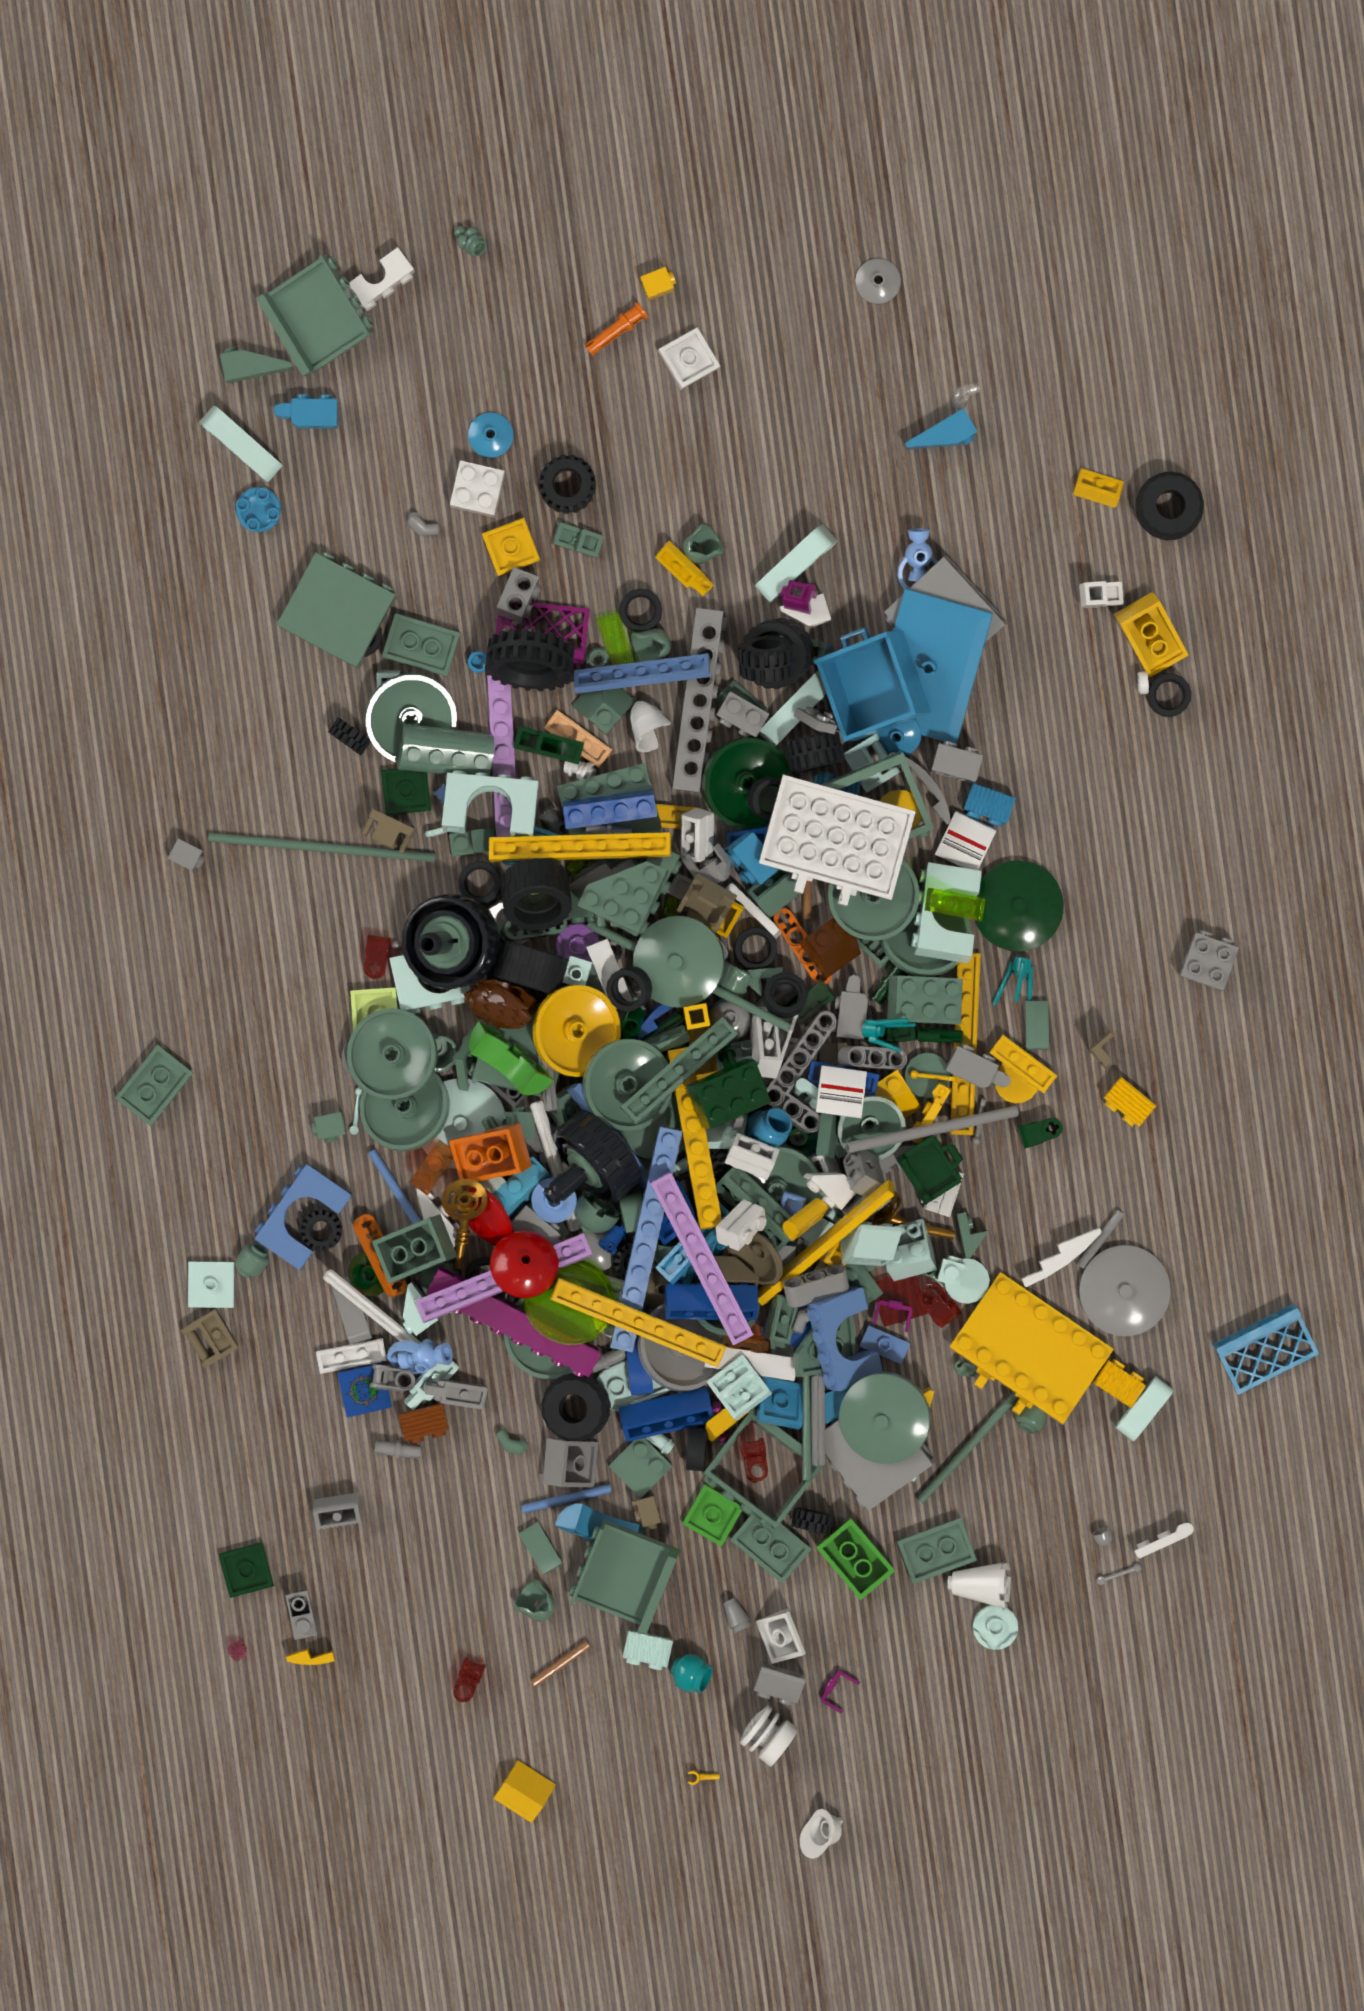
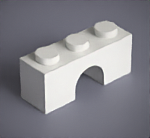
M398 247L379 260L386 272L384 279L380 283H368L361 274L349 282L350 291L362 303V311L368 312L377 305L375 301L382 296L384 299L395 292L394 287L400 283L405 285L413 278L412 274L415 271Z

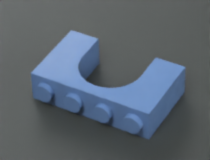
M306 1164L305 1167L300 1165L293 1175L296 1180L292 1186L287 1184L280 1195L283 1196V1199L279 1204L274 1203L267 1214L270 1217L267 1222L261 1221L254 1231L257 1234L255 1240L298 1270L302 1269L314 1250L296 1239L289 1232L286 1226V1213L289 1206L299 1198L312 1197L340 1214L353 1195L309 1164Z
M849 1285V1290L845 1293L807 1304V1315L812 1325V1336L817 1346L818 1361L823 1372V1382L828 1390L840 1392L851 1387L867 1375L883 1372L878 1352L865 1349L844 1358L836 1345V1333L840 1324L847 1317L868 1309L863 1287Z

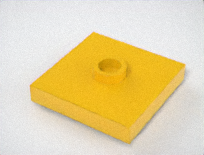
M525 518L482 533L498 577L512 572L513 567L520 569L541 561Z

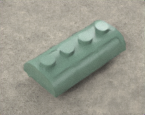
M411 724L404 725L397 769L444 775L459 770L466 772L468 775L487 773L490 776L494 754V736L481 732Z

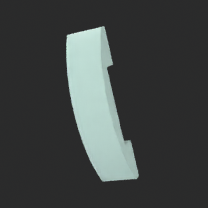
M819 670L761 728L759 734L768 743L776 747L800 722L799 719L794 717L796 708L806 709V706L813 708L827 694Z

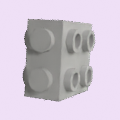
M1200 930V933L1193 934L1179 976L1224 991L1239 948L1234 946V941L1222 938L1219 941L1212 938L1214 934Z

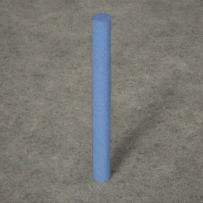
M377 1150L370 1151L368 1155L412 1224L420 1222L421 1219Z
M606 1484L521 1505L524 1514L612 1493L611 1485Z

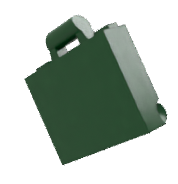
M933 1135L895 1158L925 1205L961 1183V1179H963L959 1172L954 1170L963 1160L956 1146L951 1144L940 1147V1142ZM947 1150L955 1163L950 1164L943 1152Z

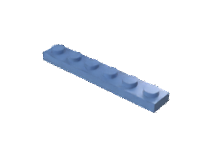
M707 653L574 670V690L577 694L710 677V657Z

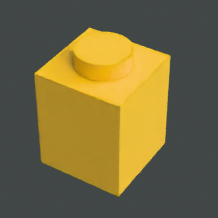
M666 267L640 277L648 301L674 291L673 285L676 284V280L672 271L667 272Z

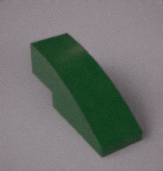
M519 726L513 748L579 765L585 743Z

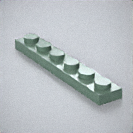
M722 1017L620 1108L636 1125L732 1041L738 1033Z

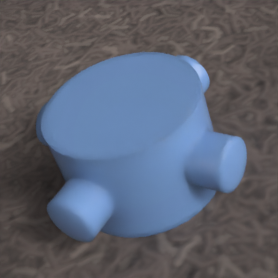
M442 784L433 793L434 796L441 800V804H444L446 784Z

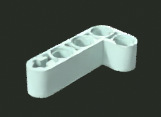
M213 405L199 421L207 431L219 439L267 483L283 466L216 406Z
M823 524L818 526L770 570L755 587L769 602H772L781 594L782 587L788 585L789 580L795 581L820 556L830 550L838 540Z

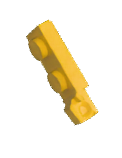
M670 541L655 556L686 588L691 587L704 596L714 586L708 577Z
M940 1082L932 1091L934 1096L933 1102H927L922 1111L924 1114L921 1122L916 1121L912 1128L933 1123L951 1092V1088ZM924 1137L913 1139L912 1141L919 1144Z

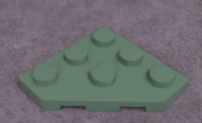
M647 861L588 884L577 906L640 934L669 871Z
M853 1315L847 1317L840 1324L836 1333L837 1349L844 1358L856 1354ZM812 1327L794 1352L795 1377L823 1373L821 1364L818 1361L817 1346L812 1336Z

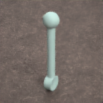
M361 1087L355 1090L357 1097L353 1125L350 1127V1133L353 1135L359 1131L357 1123L360 1099L363 1092Z

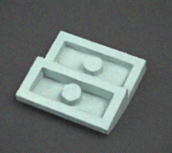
M743 1354L706 1381L735 1421L772 1394Z

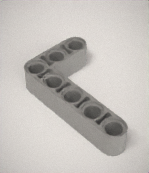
M829 1011L817 1013L783 1060L777 1078H771L765 1086L767 1092L774 1090L778 1095L777 1101L771 1102L766 1106L769 1108H779L786 1112V1106L789 1103L794 1104L796 1113L793 1116L789 1115V1117L791 1118L792 1125L804 1133H812L819 1129L820 1116L789 1094V1092L836 1025V1017ZM821 1016H826L829 1019L827 1028H823L820 1025L819 1019ZM809 1034L816 1037V1044L813 1047L809 1046L806 1041ZM800 1053L803 1056L804 1060L801 1065H797L794 1062V1054ZM783 1071L788 1072L791 1076L788 1084L781 1081L780 1076ZM807 1116L814 1119L815 1124L812 1129L807 1128L804 1124Z

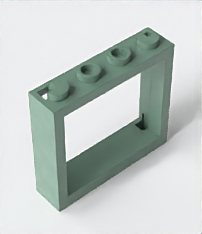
M902 751L820 784L839 790L900 764L924 824L911 829L908 839L915 836L918 839L930 834L929 830L934 829Z
M753 1408L742 1419L702 1472V1475L705 1477L704 1481L712 1488L717 1486L723 1490L722 1495L731 1502L736 1500L741 1504L740 1509L749 1516L754 1514L758 1517L760 1525L767 1530L770 1527L774 1530L779 1526L823 1466L812 1465V1480H802L774 1519L712 1473L750 1421L802 1460L803 1445L777 1425L756 1421L757 1410Z

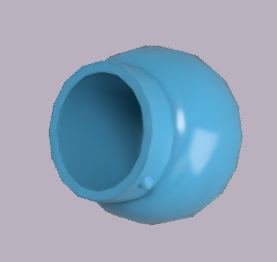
M770 1108L755 1117L752 1122L751 1131L755 1140L776 1148L787 1140L792 1129V1121L784 1110Z

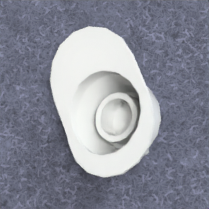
M817 1810L801 1831L799 1840L802 1853L811 1859L822 1855L828 1846L835 1844L840 1839L843 1819L830 1814L827 1810Z

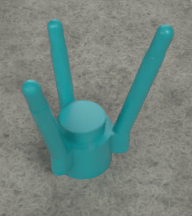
M1015 957L1014 963L1009 962L1008 970L992 1002L993 1006L997 1004L1013 971V976L1018 977L1014 1001L1018 1002L1023 978H1027L1028 1001H1032V975L1034 967H1031L1032 960Z
M908 1018L866 1019L863 1023L862 1033L864 1037L869 1038V1043H875L896 1052H901V1048L878 1038L884 1036L885 1027H915L916 1024L909 1022Z

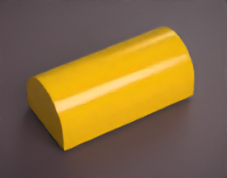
M819 1198L813 1199L783 1223L784 1233L791 1241H794L820 1221L829 1206Z

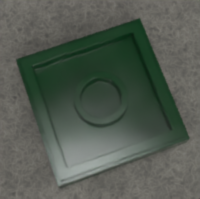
M397 768L381 770L385 813L387 816L431 811L427 773L398 770Z
M263 1542L218 1554L230 1598L275 1586Z

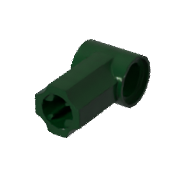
M641 1008L625 1012L624 1018L620 1023V1039H635L640 1033L645 1019V1013Z

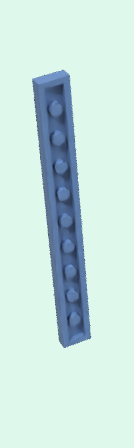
M660 1125L620 1298V1303L640 1311L643 1308L664 1216V1209L650 1182L668 1172H671L673 1176L682 1136V1130ZM614 1326L610 1348L633 1352L636 1334Z

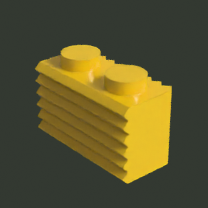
M1119 1077L1103 1097L1106 1100L1104 1105L1114 1113L1117 1110L1124 1115L1122 1120L1131 1127L1134 1125L1140 1127L1157 1106L1123 1077Z
M1115 1359L1112 1362L1106 1360L1092 1383L1132 1408L1146 1387L1142 1383L1144 1378L1135 1372H1132L1131 1375L1123 1370L1125 1366Z

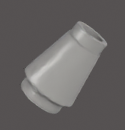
M735 1598L723 1603L730 1630L733 1629L736 1634L751 1626L749 1622L751 1619Z

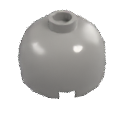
M721 998L709 1010L710 1027L724 1017L738 1033L732 1041L742 1039L750 1031L752 1013Z

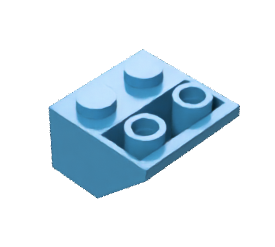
M753 832L745 833L723 848L731 860V866H735L738 869V876L745 884L762 885L779 870L758 864L763 844Z

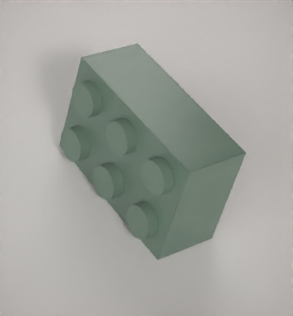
M889 976L887 1019L908 1018L909 1022L961 1024L963 979Z
M441 1214L429 1217L372 1241L388 1284L400 1281L457 1257Z

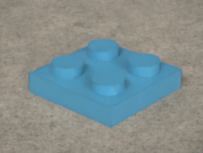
M761 1376V1379L772 1394L757 1405L756 1421L800 1429L803 1423V1384Z

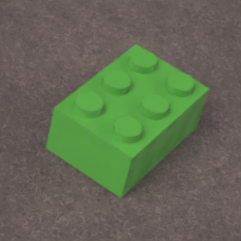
M851 1516L816 1545L818 1551L860 1600L895 1572L893 1566Z

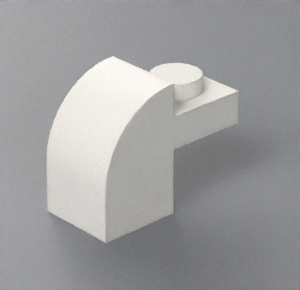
M1106 581L1079 584L1081 608L1124 604L1122 582L1106 583Z

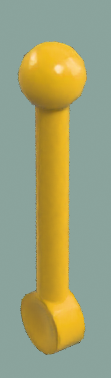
M916 1070L910 1072L912 1079L921 1077L957 1082V1077L918 1073Z

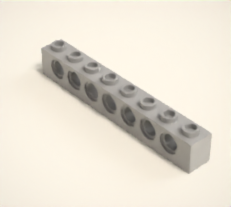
M696 608L690 656L699 655L703 650H709L712 652L713 658L710 661V680L707 684H699L697 679H689L686 682L672 790L700 793V788L703 789L702 770L703 766L707 765L709 753L705 752L706 743L711 744L712 730H708L709 721H714L715 708L711 707L712 698L717 699L718 685H714L715 676H720L721 662H717L718 653L723 654L724 640L720 639L721 630L726 631L727 617H723V611ZM711 627L715 630L716 635L713 639L704 638L702 632L705 628ZM697 695H703L706 697L707 703L703 707H697L693 702L694 698ZM693 718H701L704 726L699 730L693 729L690 724ZM691 740L700 742L701 748L698 752L689 751L687 745ZM692 762L697 765L698 771L694 775H689L685 772L684 768L687 763Z

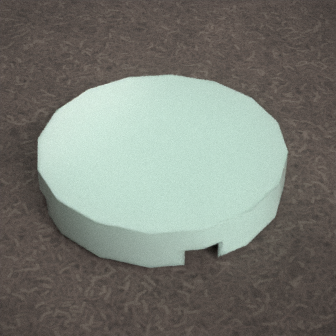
M964 1258L961 1260V1263L966 1266L960 1287L944 1283L951 1298L960 1303L969 1304L977 1302L984 1297L988 1290L990 1279L988 1271L983 1264L975 1259Z
M987 1605L975 1615L973 1633L977 1641L985 1648L993 1650L1004 1649L1016 1639L1018 1621L1009 1608Z

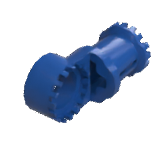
M622 1222L620 1226L614 1225L604 1239L599 1240L598 1244L601 1249L607 1250V1253L615 1254L617 1252L616 1247L620 1241L625 1239L631 1232L626 1233L624 1231Z

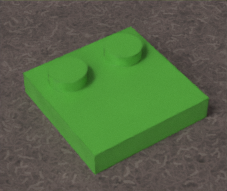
M704 1484L682 1524L722 1547L742 1513L740 1509L741 1504L736 1501H729L722 1493Z

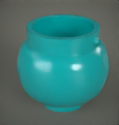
M686 1654L681 1659L677 1658L671 1669L673 1681L680 1690L684 1692H697L698 1694L706 1689L713 1672L712 1666L696 1654Z

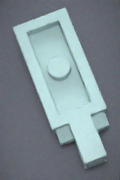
M453 1361L450 1365L437 1363L428 1372L422 1373L416 1379L414 1386L408 1390L410 1394L404 1400L405 1404L414 1410L420 1402L423 1404L427 1401L430 1402L434 1395L425 1394L423 1391L424 1382L437 1384L438 1379L449 1380L459 1369V1366Z

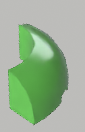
M478 1021L469 1040L471 1055L483 1060L502 1073L518 1089L520 1094H538L553 1082V1078L540 1063L536 1064L529 1058V1053L516 1042L512 1046L507 1039L502 1037L503 1034Z

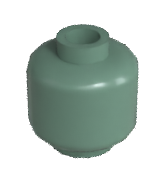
M257 1243L245 1245L235 1260L239 1268L238 1272L246 1278L260 1276L269 1263L268 1251Z
M1034 1405L1031 1409L1025 1406L1019 1416L1016 1414L1015 1420L1018 1423V1428L1034 1434L1035 1431L1043 1429L1048 1415Z

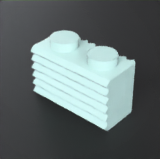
M629 1629L623 1658H626V1662L630 1664L640 1665V1662L649 1664V1668L662 1670V1667L667 1668L673 1639L649 1633L645 1635L636 1630Z

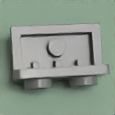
M730 691L716 715L720 717L718 722L728 728L732 725L739 728L738 733L740 735L757 738L769 713Z

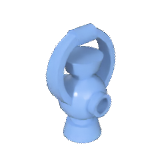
M914 528L907 530L909 538L913 543L907 547L905 556L901 559L897 569L898 581L904 590L905 588H910L904 583L902 577L903 567L906 563L913 567L908 580L918 581L928 572L925 570V567L931 561L934 564L938 562L933 556L932 548L925 542L929 537L930 529Z
M425 1339L421 1343L412 1341L396 1342L389 1348L386 1358L397 1369L408 1370L413 1374H422L435 1367L437 1363L450 1365L453 1353L449 1343L445 1342L435 1346L434 1341Z

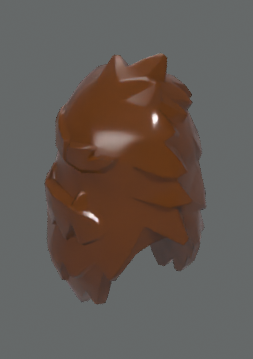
M483 979L475 985H469V991L464 994L466 997L464 1002L469 1005L470 1010L475 1013L476 1017L479 1020L483 1019L487 1025L491 1023L497 1029L501 1027L505 1029L525 1027L523 1023L530 1022L533 1018L531 1015H535L539 1008L535 1004L537 1000L534 996L527 993L525 989L511 985L509 982Z

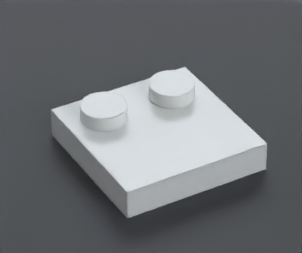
M698 327L658 349V353L680 390L720 368L718 361Z

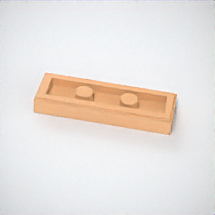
M556 710L544 727L551 734L584 742L581 756L598 768H600L612 751L611 748L558 710Z

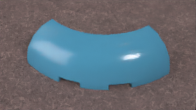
M573 1504L566 1507L559 1514L555 1526L569 1534H573L575 1531L576 1535L591 1543L595 1541L591 1538L596 1526H601L603 1519L643 1534L642 1527L639 1524L605 1515L584 1504Z

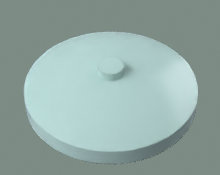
M458 1079L444 1081L450 1099L449 1115L439 1135L429 1144L422 1147L434 1161L452 1169H456L449 1144L450 1140L485 1131L481 1121L488 1116L494 1117L498 1126H502L505 1109L499 1097L481 1082L476 1081L475 1084L472 1083V1079H468L470 1085L468 1091L459 1090Z

